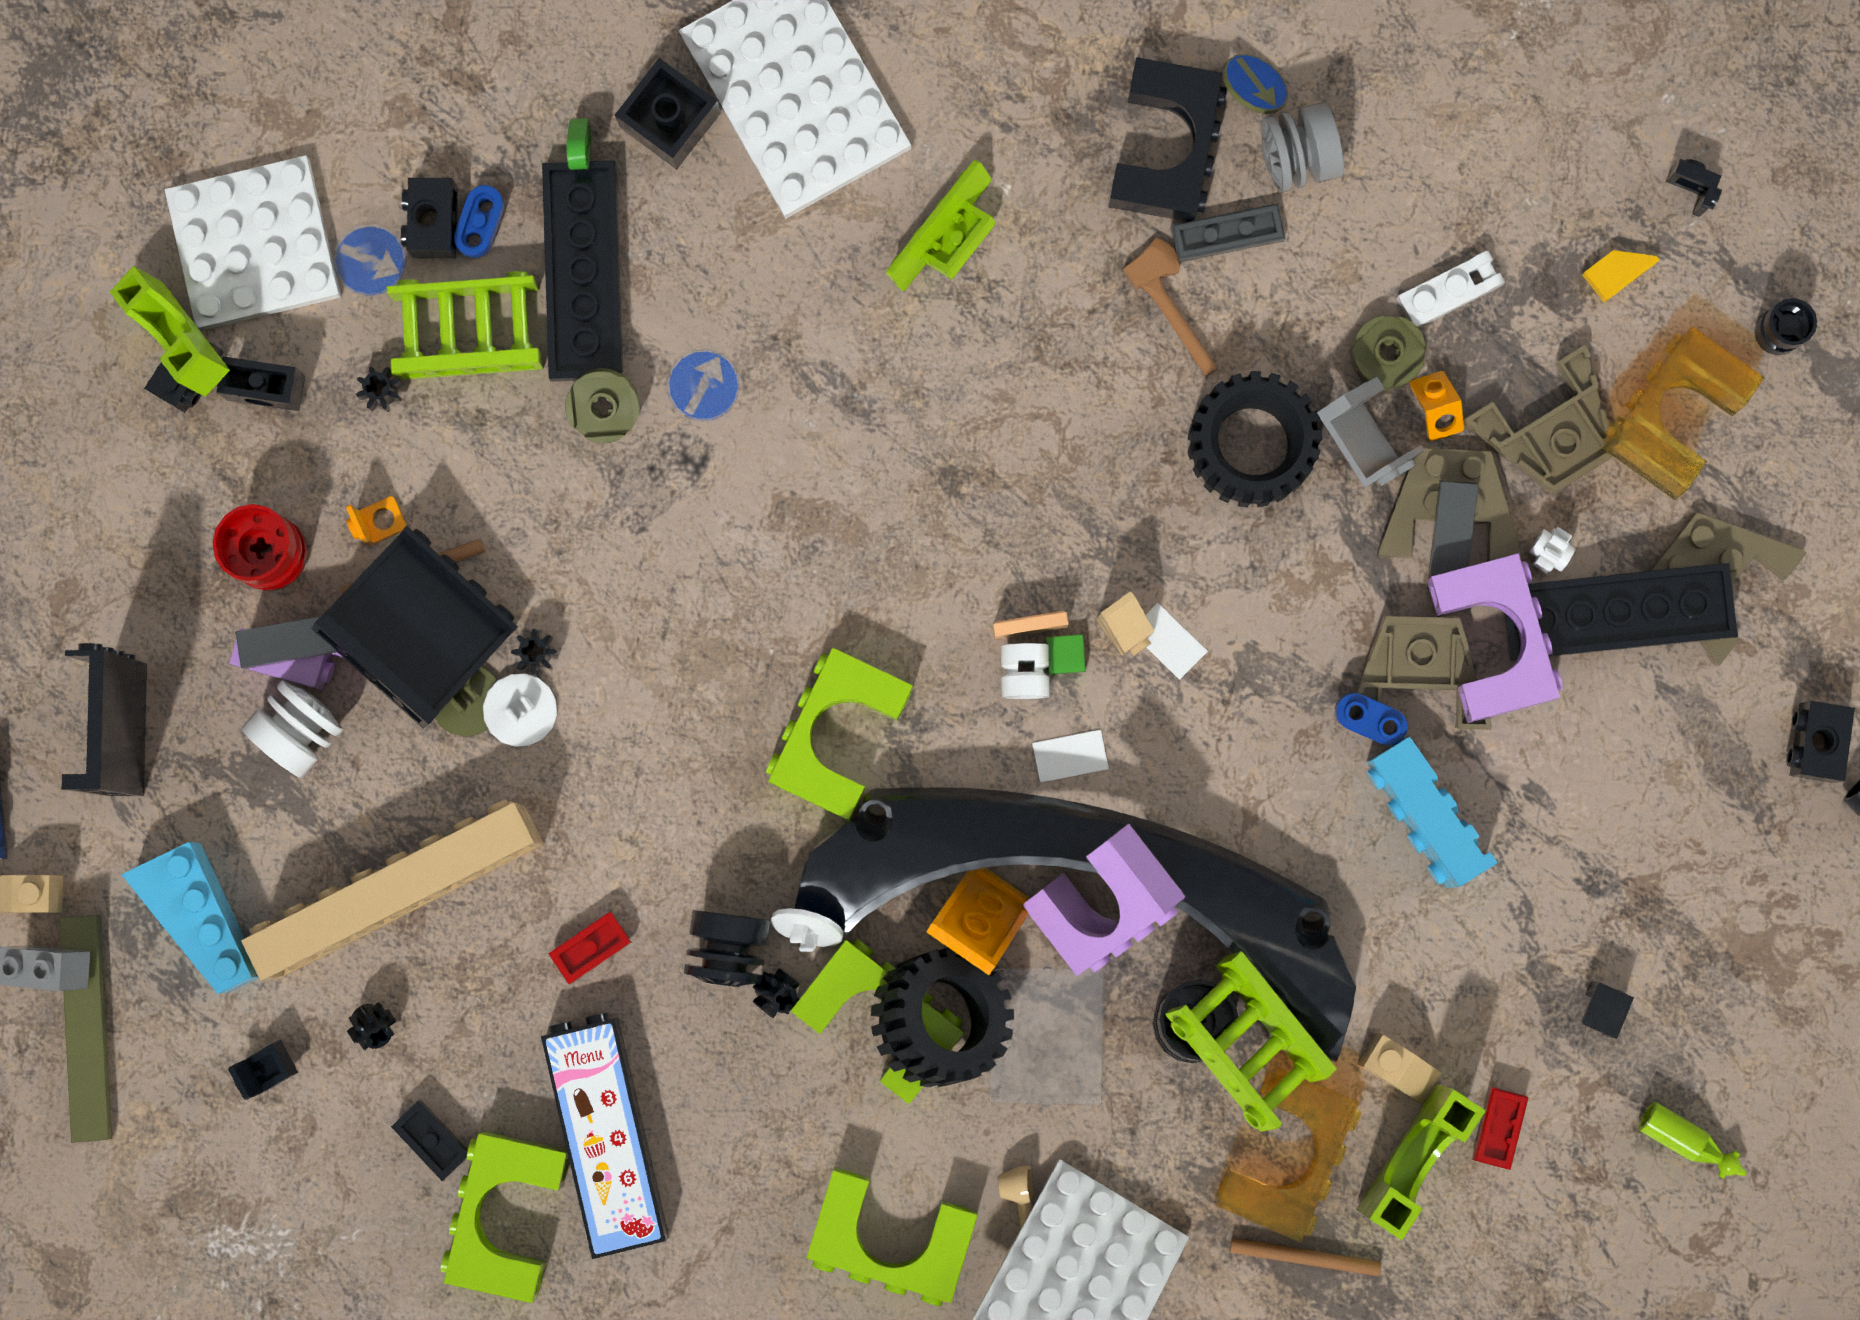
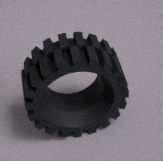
M1251 371L1248 377H1242L1241 373L1233 375L1228 382L1223 383L1221 381L1214 386L1212 392L1204 397L1192 419L1187 440H1190L1188 448L1189 460L1193 459L1195 463L1193 471L1197 478L1203 477L1206 481L1204 487L1210 493L1213 490L1221 494L1219 499L1226 503L1231 499L1238 501L1239 507L1248 508L1250 504H1257L1258 508L1268 506L1270 502L1275 500L1279 502L1285 499L1291 492H1294L1305 481L1319 458L1321 450L1318 449V445L1322 441V430L1317 429V423L1320 421L1317 410L1311 412L1309 405L1312 400L1306 393L1301 397L1295 392L1298 387L1297 384L1291 380L1287 385L1279 382L1281 375L1271 373L1268 378L1261 377V371ZM1242 409H1259L1271 414L1280 422L1287 436L1288 448L1286 457L1278 468L1266 474L1250 475L1236 470L1225 460L1219 448L1218 434L1221 423L1232 413Z
M948 947L941 950L935 949L897 964L896 969L888 971L882 978L887 984L878 986L874 994L875 997L881 999V1003L871 1006L870 1016L879 1017V1024L871 1026L873 1037L881 1035L884 1041L883 1044L877 1046L880 1055L883 1056L890 1053L893 1057L887 1065L894 1072L906 1069L902 1077L910 1083L920 1080V1086L923 1087L948 1086L982 1076L981 1073L990 1071L997 1065L994 1059L1005 1055L1008 1048L1003 1046L1001 1042L1012 1039L1014 1029L1005 1026L1007 1021L1014 1019V1009H1005L1004 1001L1012 998L1008 989L999 990L997 984L1003 978L998 971L988 975ZM935 981L944 982L957 989L963 996L969 1009L971 1018L970 1035L964 1046L957 1052L944 1049L935 1043L927 1033L923 1023V998L928 988Z

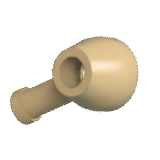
M1030 1165L1018 1166L999 1174L1000 1197L1018 1203L1020 1229L1033 1207L1034 1184Z

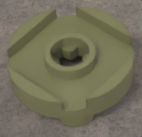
M1386 315L1377 316L1366 322L1356 334L1350 351L1357 374L1365 382L1378 377L1385 388L1383 391L1400 388L1410 383L1419 374L1425 361L1426 346L1423 334L1414 323L1399 316L1397 318L1392 316L1385 317ZM1384 344L1387 347L1392 344L1395 345L1397 350L1394 355L1397 359L1391 361L1389 358L1386 360L1382 359L1380 356L1382 353L1380 345Z
M597 368L589 370L575 379L566 396L565 411L570 425L583 434L584 438L595 443H611L620 440L634 426L640 412V399L636 388L631 383V379L626 374L618 373L612 369ZM599 397H606L607 401L612 402L613 407L608 408L606 415H602L600 409L593 408L592 404L598 402Z

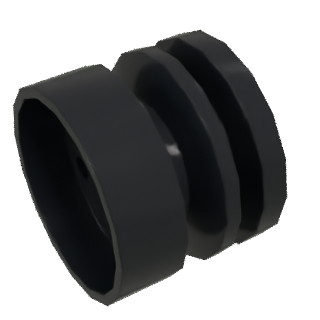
M693 910L689 934L705 940V947L687 949L686 955L703 958L702 966L685 964L684 974L692 975L705 983L741 987L750 984H762V974L746 971L747 964L762 966L765 964V959L749 954L750 946L767 945L771 921Z
M1201 980L1183 983L1164 995L1155 1008L1152 1022L1155 1039L1162 1050L1175 1060L1191 1064L1203 1061L1186 1040L1176 1035L1171 1027L1172 1022L1165 1013L1172 1008L1187 1005L1191 1010L1216 986L1215 983ZM1230 995L1201 1021L1214 1040L1238 1018L1236 1004Z

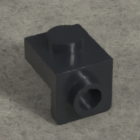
M1680 159L1671 168L1666 180L1670 184L1700 195L1693 211V215L1698 217L1707 211L1708 208L1714 209L1722 192V189L1717 188L1722 175L1707 170L1703 163L1693 159H1686L1685 161Z
M282 1040L268 1045L249 1058L235 1063L228 1068L235 1086L240 1091L244 1100L260 1095L298 1073Z

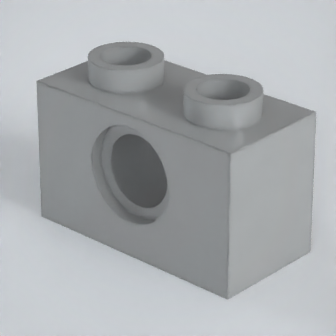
M31 945L0 947V985L52 991L88 989L90 951Z

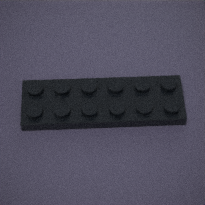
M615 160L590 161L589 169L569 170L568 162L542 163L550 382L575 381L577 377L585 372L597 368H607L623 373Z
M1729 563L1528 584L1531 598L1537 597L1541 607L1542 618L1538 619L1541 632L1548 634L1552 645V654L1548 655V657L1738 637ZM1504 613L1509 660L1513 661L1517 660L1519 655L1520 635L1513 620Z

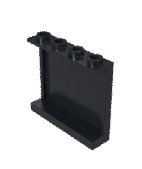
M406 526L339 599L322 614L311 629L424 729L518 626L513 622L515 618L509 610L500 604L495 606L485 597L487 592L479 583L473 579L467 581L457 572L459 566L449 556L445 554L440 556L430 547L432 543L424 533L418 529L412 531Z
M80 643L78 644V650H65V656L89 663L86 774H62L61 790L103 796H144L147 664L135 660V655L115 651L114 648L103 647V644Z

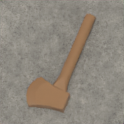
M1155 238L1138 258L1123 269V272L1135 290L1141 288L1155 300L1207 377L1218 368L1167 294L1161 282V278L1178 274L1180 266L1177 253L1169 243Z

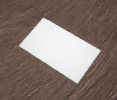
M1157 603L1146 614L1154 629V633L1148 637L1151 644L1146 648L1180 680L1208 651Z
M1101 730L1032 743L1040 783L1109 769Z

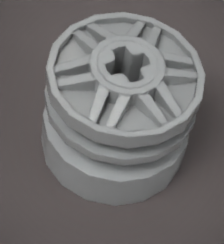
M1321 102L1301 107L1298 111V126H1296L1288 112L1280 113L1279 123L1272 115L1262 118L1263 157L1273 183L1280 193L1290 191L1292 181L1297 188H1303L1306 185V169L1309 170L1314 181L1317 183L1342 177L1344 161L1340 136L1327 103Z

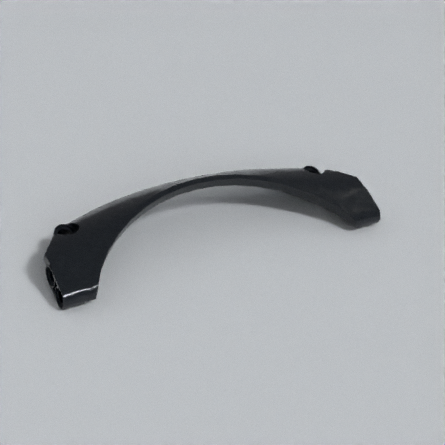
M944 787L872 789L865 794L857 819L849 818L835 831L811 848L808 860L804 866L794 908L814 912L831 919L844 931V937L863 917L889 900L922 884L955 873L992 866L1021 864L1061 866L1098 873L1086 856L1127 824H1130L1186 896L1175 907L1187 913L1208 929L1233 954L1242 951L1331 1061L1336 1062L1339 1058L1351 1018L1356 992V982L1334 936L1328 935L1330 928L1329 908L1327 902L1322 897L1251 859L1186 832L1101 807L1032 794ZM878 804L885 809L886 813L881 816L872 814L868 806ZM1311 911L1322 915L1320 919L1314 922L1307 921L1303 917Z

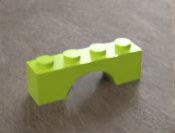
M133 265L110 290V294L125 314L146 329L162 346L165 353L159 359L176 382L206 397L230 371L162 281Z

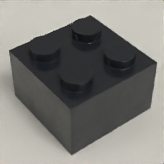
M659 58L616 112L615 118L621 129L677 170L721 112L716 99Z

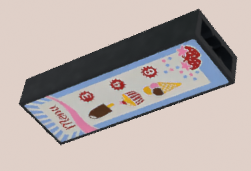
M607 1012L586 1017L587 1025L572 1028L571 1021L549 1026L550 1034L541 1036L592 1259L664 1242L669 1238L619 1018L609 1019Z

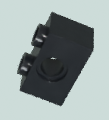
M408 178V189L402 190V209L407 211V225L401 226L402 247H406L412 258L456 259L457 247L454 242V233L457 227L458 186L452 178ZM426 212H437V218L432 224L421 225V217Z
M222 357L223 362L230 371L218 383L216 393L227 401L293 411L300 410L305 375L296 367Z
M1817 701L1799 703V708H1796L1793 712L1791 722L1792 729L1796 730L1794 745H1790L1786 758L1787 766L1790 767L1789 776L1829 783L1845 782L1855 708ZM1815 732L1820 733L1825 740L1824 748L1821 751L1815 749L1812 744V736Z

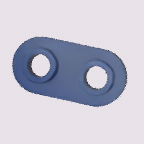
M481 185L470 191L454 233L456 247L464 256L469 258H480L489 252L504 213V200L500 193L491 186ZM484 202H492L493 206L490 211H481L480 208ZM473 235H478L481 238L476 246H471L468 243Z
M1351 692L1341 696L1335 705L1334 713L1340 725L1383 745H1395L1406 736L1408 724L1405 716L1400 711L1376 700ZM1354 705H1358L1361 708V715L1356 719H1352L1349 716V710ZM1393 720L1395 730L1392 733L1386 734L1383 731V725L1386 721Z

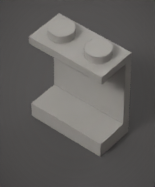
M1378 377L1345 393L1317 412L1365 488L1376 481L1383 486L1414 467L1416 463L1413 458L1425 451L1419 445L1398 458L1367 410L1364 403L1385 389Z

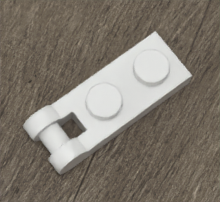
M1485 251L1469 261L1398 295L1396 299L1405 317L1419 328L1504 285L1505 281L1501 273L1496 274L1491 264L1494 260L1490 252ZM1478 270L1483 282L1475 285L1469 274Z

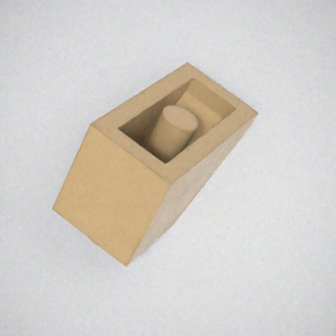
M1131 591L1102 611L1096 620L1122 656L1129 651L1135 656L1151 644L1148 637L1154 633V629Z
M0 875V913H63V875Z
M1380 1033L1374 1035L1357 1063L1360 1067L1421 1105L1441 1072L1420 1057Z

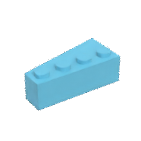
M1410 736L1367 761L1370 770L1367 771L1369 779L1378 790L1383 788L1391 800L1387 802L1390 812L1398 822L1403 820L1410 830V833L1407 834L1409 842L1417 853L1424 852L1431 863L1427 866V869L1438 885L1443 883L1446 888L1461 887L1498 863L1491 852L1486 855L1482 854L1477 846L1479 845V835L1471 824L1468 825L1464 819L1459 821L1455 815L1459 812L1457 803L1450 793L1443 787L1440 789L1436 788L1434 783L1438 781V777Z
M187 842L121 874L217 994L232 992L259 978L241 942L245 937L201 843Z

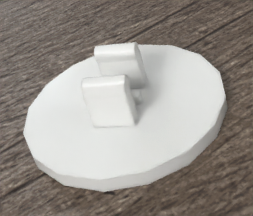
M511 674L498 680L488 691L483 704L484 721L490 733L502 743L514 747L531 746L543 740L553 729L557 717L556 699L551 689L539 678L528 674Z
M786 908L778 909L772 913L770 924L776 931L790 938V943H801L799 951L813 952L816 946H835L842 942L844 931L831 919L820 914L802 909Z

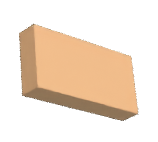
M1063 610L997 621L993 624L992 628L994 640L1065 629L1069 623L1067 612Z

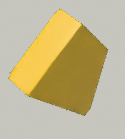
M1613 250L1586 270L1582 276L1605 303L1657 264L1660 259L1653 255Z

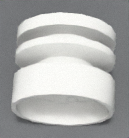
M282 680L278 684L277 689L288 700L284 702L275 695L270 694L267 700L277 713L272 717L263 711L256 710L241 727V730L258 748L280 766L295 776L303 778L318 761L317 756L308 745L313 741L322 747L329 748L331 742L321 730L325 729L327 732L338 737L344 729L335 720L332 712L315 696L303 688L300 689Z

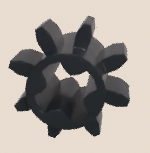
M370 366V374L365 378H357L362 384L363 390L359 391L356 396L360 400L369 398L367 408L372 412L376 409L377 405L390 412L389 404L394 400L402 401V398L397 394L396 388L401 387L403 383L400 379L390 380L392 373L389 367H386L382 373H379ZM381 382L385 387L382 388L383 394L377 396L374 393L377 391L376 384Z
M532 629L531 637L525 639L520 635L517 636L521 644L519 649L511 650V654L520 656L521 661L517 665L519 670H523L530 665L532 675L538 676L539 668L545 666L547 669H553L549 661L551 656L559 655V651L550 649L548 646L553 640L551 635H547L541 640L539 639L538 630ZM534 644L543 650V654L537 655L535 662L527 655V651L533 650Z
M778 968L775 974L763 972L762 984L753 985L758 996L753 1000V1004L771 1018H774L777 1012L789 1014V1011L799 1001L795 989L800 984L781 968Z
M377 1002L375 1005H361L348 1018L353 1027L349 1028L347 1033L354 1043L360 1044L363 1050H366L368 1047L372 1049L381 1048L395 1034L390 1026L396 1022V1019L389 1009L385 1010L380 1002Z

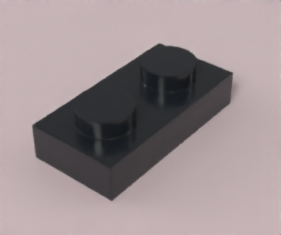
M418 1100L391 1126L441 1181H444L467 1158L468 1149L422 1100Z

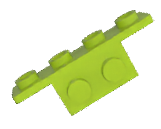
M973 160L968 168L959 175L957 182L946 196L937 203L935 210L924 224L915 231L912 239L901 253L893 259L886 274L900 290L905 291L925 265L930 266L952 280L995 226L996 222L992 216L973 205L992 180L979 161Z

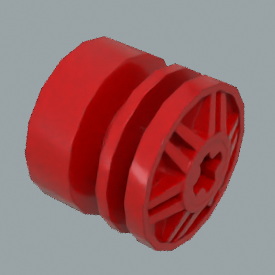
M256 504L239 506L227 513L217 525L212 542L214 557L224 572L254 589L268 592L283 589L296 581L305 568L308 555L306 539L298 526L272 509ZM269 545L271 552H265L264 557L261 556V551L267 550Z

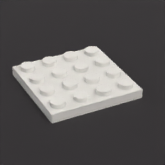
M306 155L164 189L194 323L200 331L341 297L311 163Z

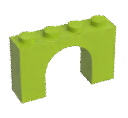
M832 647L829 655L822 653L814 670V673L819 675L813 688L809 686L805 688L798 703V706L803 708L797 722L792 719L789 721L782 736V740L787 743L781 755L774 753L765 773L771 775L768 780L770 784L848 820L852 818L866 788L827 769L818 761L812 747L814 725L820 715L828 708L836 704L849 702L861 704L898 722L913 691V685Z
M858 938L854 943L846 939L791 1012L817 1033L821 1034L850 997L863 991L876 990L878 986L887 984L882 978L888 971L896 968L887 961L883 966L871 958L874 951ZM926 992L922 1002V1019L925 1029L935 1043L951 1051L965 1033L959 1027L963 1020L946 1007L942 1013L930 1004L933 997ZM889 1067L881 1077L880 1082L906 1103L910 1104L923 1087L920 1086V1080L910 1083L902 1078L906 1069L894 1072Z
M1437 1084L1356 1210L1402 1241L1423 1209L1416 1204V1197L1428 1172L1452 1142L1459 1140L1466 1143L1486 1110L1456 1090Z
M483 1131L478 1133L477 1139H471L466 1159L472 1162L469 1175H463L458 1190V1197L463 1198L460 1213L455 1212L453 1214L450 1224L449 1235H454L451 1250L446 1249L442 1258L440 1272L446 1273L443 1283L533 1303L538 1297L546 1261L508 1253L494 1246L483 1231L481 1209L488 1193L496 1185L505 1182H521L552 1190H560L564 1185L569 1163L567 1149Z
M834 1167L806 1259L813 1260L812 1266L831 1273L834 1272L835 1268L848 1271V1278L865 1284H870L871 1279L885 1283L884 1289L896 1294L906 1295L907 1290L922 1294L921 1301L935 1306H942L943 1301L952 1303L977 1220V1211L941 1200L931 1237L924 1250L906 1262H884L872 1256L864 1248L858 1234V1217L870 1178Z

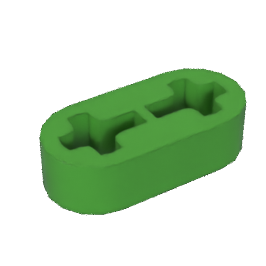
M589 118L570 119L567 134L569 170L589 169L592 146Z

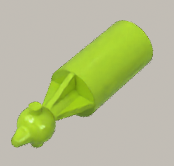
M1656 1101L1649 1105L1641 1117L1638 1131L1689 1161L1717 1164L1720 1170L1718 1176L1723 1179L1726 1175L1746 1176L1747 1171L1741 1165L1738 1158L1740 1153L1734 1150L1732 1153L1722 1154L1707 1131Z

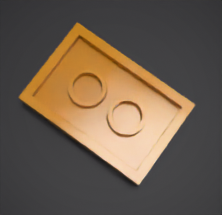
M986 867L966 872L926 932L990 975L1029 913L1022 904L1030 898Z

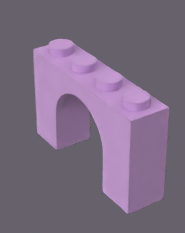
M1519 553L1435 575L1427 581L1437 617L1471 607L1489 606L1506 613L1513 620L1519 631V655L1507 672L1462 684L1457 688L1467 724L1554 701L1560 698L1558 691L1563 690L1559 671L1557 668L1552 669L1548 655L1552 654L1550 638L1547 633L1541 632L1538 619L1542 618L1537 597L1531 598L1527 584L1532 582L1531 572L1527 562H1521Z
M1127 824L1086 856L1113 891L1119 905V920L1106 918L1093 910L1064 873L1022 904L1076 976L1088 968L1093 973L1098 971L1111 960L1108 955L1110 953L1115 958L1121 955L1133 945L1130 940L1132 937L1139 942L1156 928L1152 924L1155 921L1159 926L1168 922L1178 913L1174 906L1186 897L1130 824Z

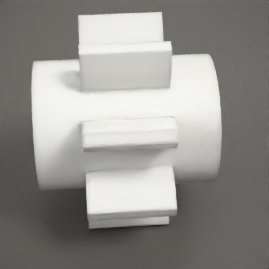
M1558 526L1551 533L1543 529L1529 549V553L1536 557L1532 565L1546 574L1551 572L1553 567L1561 572L1576 550L1575 547L1568 543L1572 535Z

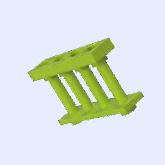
M508 272L504 278L419 284L418 280L404 279L397 281L396 286H386L387 294L393 301H402L404 352L401 353V358H391V373L397 379L406 380L544 369L543 354L538 348H533V345L529 344L526 292L539 291L538 282L533 275L528 276V272ZM511 293L514 344L511 345V350L496 351V347L492 346L489 294ZM453 297H475L478 347H475L472 353H460V350L456 349ZM438 298L441 350L437 351L438 355L423 356V352H419L416 300Z
M1240 951L1225 956L1216 965L1222 974V981L1191 1010L1187 1005L1175 1007L1168 1010L1165 1015L1172 1022L1171 1027L1176 1035L1190 1044L1244 1111L1243 1116L1253 1128L1263 1132L1278 1129L1282 1125V1122L1274 1114L1273 1110L1304 1079L1309 1082L1325 1080L1337 1068L1245 954ZM1232 991H1235L1246 1003V1010L1214 1040L1201 1024V1021ZM1258 1020L1270 1033V1039L1238 1069L1225 1051ZM1280 1050H1284L1293 1061L1294 1068L1262 1099L1249 1081Z

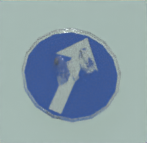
M366 224L356 226L342 236L336 245L333 263L335 273L345 287L356 294L374 296L387 292L386 286H395L397 284V281L401 279L404 273L406 256L404 247H402L400 240L393 232L383 226Z
M709 349L692 350L681 356L671 367L667 379L668 396L675 409L685 417L697 421L715 420L726 414L736 403L740 390L739 375L732 362L720 352Z

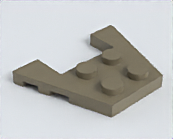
M1586 344L1555 363L1575 396L1531 424L1513 433L1494 402H1491L1463 420L1465 426L1551 495L1617 455L1605 409H1602L1597 390L1599 386L1596 375H1593L1589 360L1591 356Z
M1423 448L1425 451L1413 458L1416 465L1407 471L1384 537L1377 550V557L1408 559L1412 557L1413 522L1435 521L1439 480L1478 484L1474 524L1488 525L1487 562L1518 553L1521 562H1523V555L1492 452Z
M1696 512L1650 571L1729 563L1733 585L1754 558L1781 580H1785L1803 559L1806 552L1800 548ZM1736 637L1700 641V643L1708 653L1707 657L1711 663L1719 666L1740 639Z
M1384 615L1355 693L1362 694L1381 703L1382 688L1457 690L1455 728L1491 730L1492 727L1490 718L1468 724L1457 688L1462 684L1477 681L1461 618ZM1354 705L1350 708L1349 716L1352 719H1356L1361 715L1360 706Z

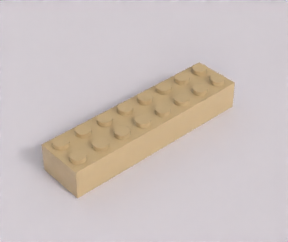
M507 800L500 801L486 809L487 816L481 819L469 817L452 826L455 831L448 836L433 835L419 843L420 850L407 854L406 851L391 856L385 860L387 867L381 870L369 868L351 877L353 884L347 887L342 886L339 888L336 885L322 891L317 895L318 902L306 905L304 903L297 904L283 912L284 919L273 922L266 920L249 929L251 935L241 940L260 981L279 980L543 846L544 843L526 806L512 801L508 802Z

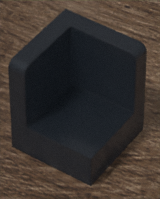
M1591 981L1585 994L1591 997L1583 1016L1582 1024L1601 1032L1606 1037L1617 1039L1634 997L1600 982Z

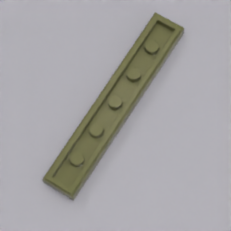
M100 915L59 918L61 949L90 951L88 989L63 991L71 1143L112 1139L101 918Z

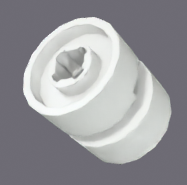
M1022 643L1001 646V667L1007 670V674L1001 677L1002 698L1042 699L1050 697L1049 676L1044 674V669L1049 666V645ZM1018 664H1032V672H1018Z

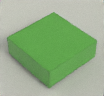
M1083 634L1046 637V644L1049 645L1048 675L1086 672Z

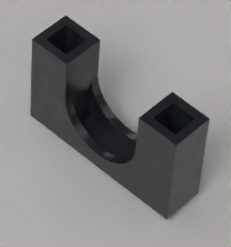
M1136 57L1128 103L1164 109L1178 115L1187 124L1191 132L1193 148L1190 155L1181 164L1165 170H1154L1117 163L1109 208L1186 222L1195 220L1197 212L1204 213L1208 191L1202 190L1204 177H1211L1214 156L1208 155L1210 142L1217 143L1221 121L1214 120L1216 107L1223 108L1227 87L1221 85L1223 73Z

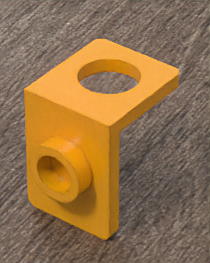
M1438 371L1410 382V388L1425 412L1427 435L1430 441H1435L1464 430L1461 399L1444 371ZM1446 414L1454 415V420L1449 426L1445 428L1435 427L1436 421L1441 416Z
M392 496L361 510H358L351 504L346 506L350 518L346 519L351 534L355 539L360 538L361 541L369 546L402 532L407 526L399 506ZM381 509H388L394 515L393 525L386 530L378 529L373 521L374 515Z

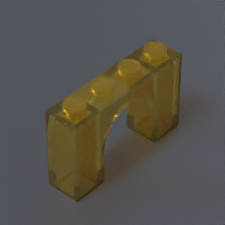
M1693 326L1682 336L1676 333L1667 343L1664 351L1668 355L1662 363L1657 360L1646 373L1644 378L1649 381L1643 391L1637 388L1625 404L1629 411L1624 418L1618 416L1609 426L1605 434L1610 438L1602 448L1674 500L1690 488L1707 461L1675 439L1664 426L1660 413V404L1664 392L1674 388L1693 390L1707 398L1730 416H1734L1747 405L1765 378Z
M1271 1064L1259 1093L1261 1098L1263 1099L1289 1071ZM1304 1079L1277 1108L1300 1118L1312 1134L1314 1156L1307 1172L1295 1182L1282 1186H1273L1228 1168L1214 1200L1216 1206L1301 1243L1304 1235L1309 1237L1314 1230L1317 1215L1313 1213L1318 1201L1324 1202L1329 1194L1332 1181L1328 1177L1333 1165L1338 1167L1344 1158L1347 1146L1342 1143L1347 1131L1353 1132L1358 1124L1361 1111L1357 1110L1360 1102Z

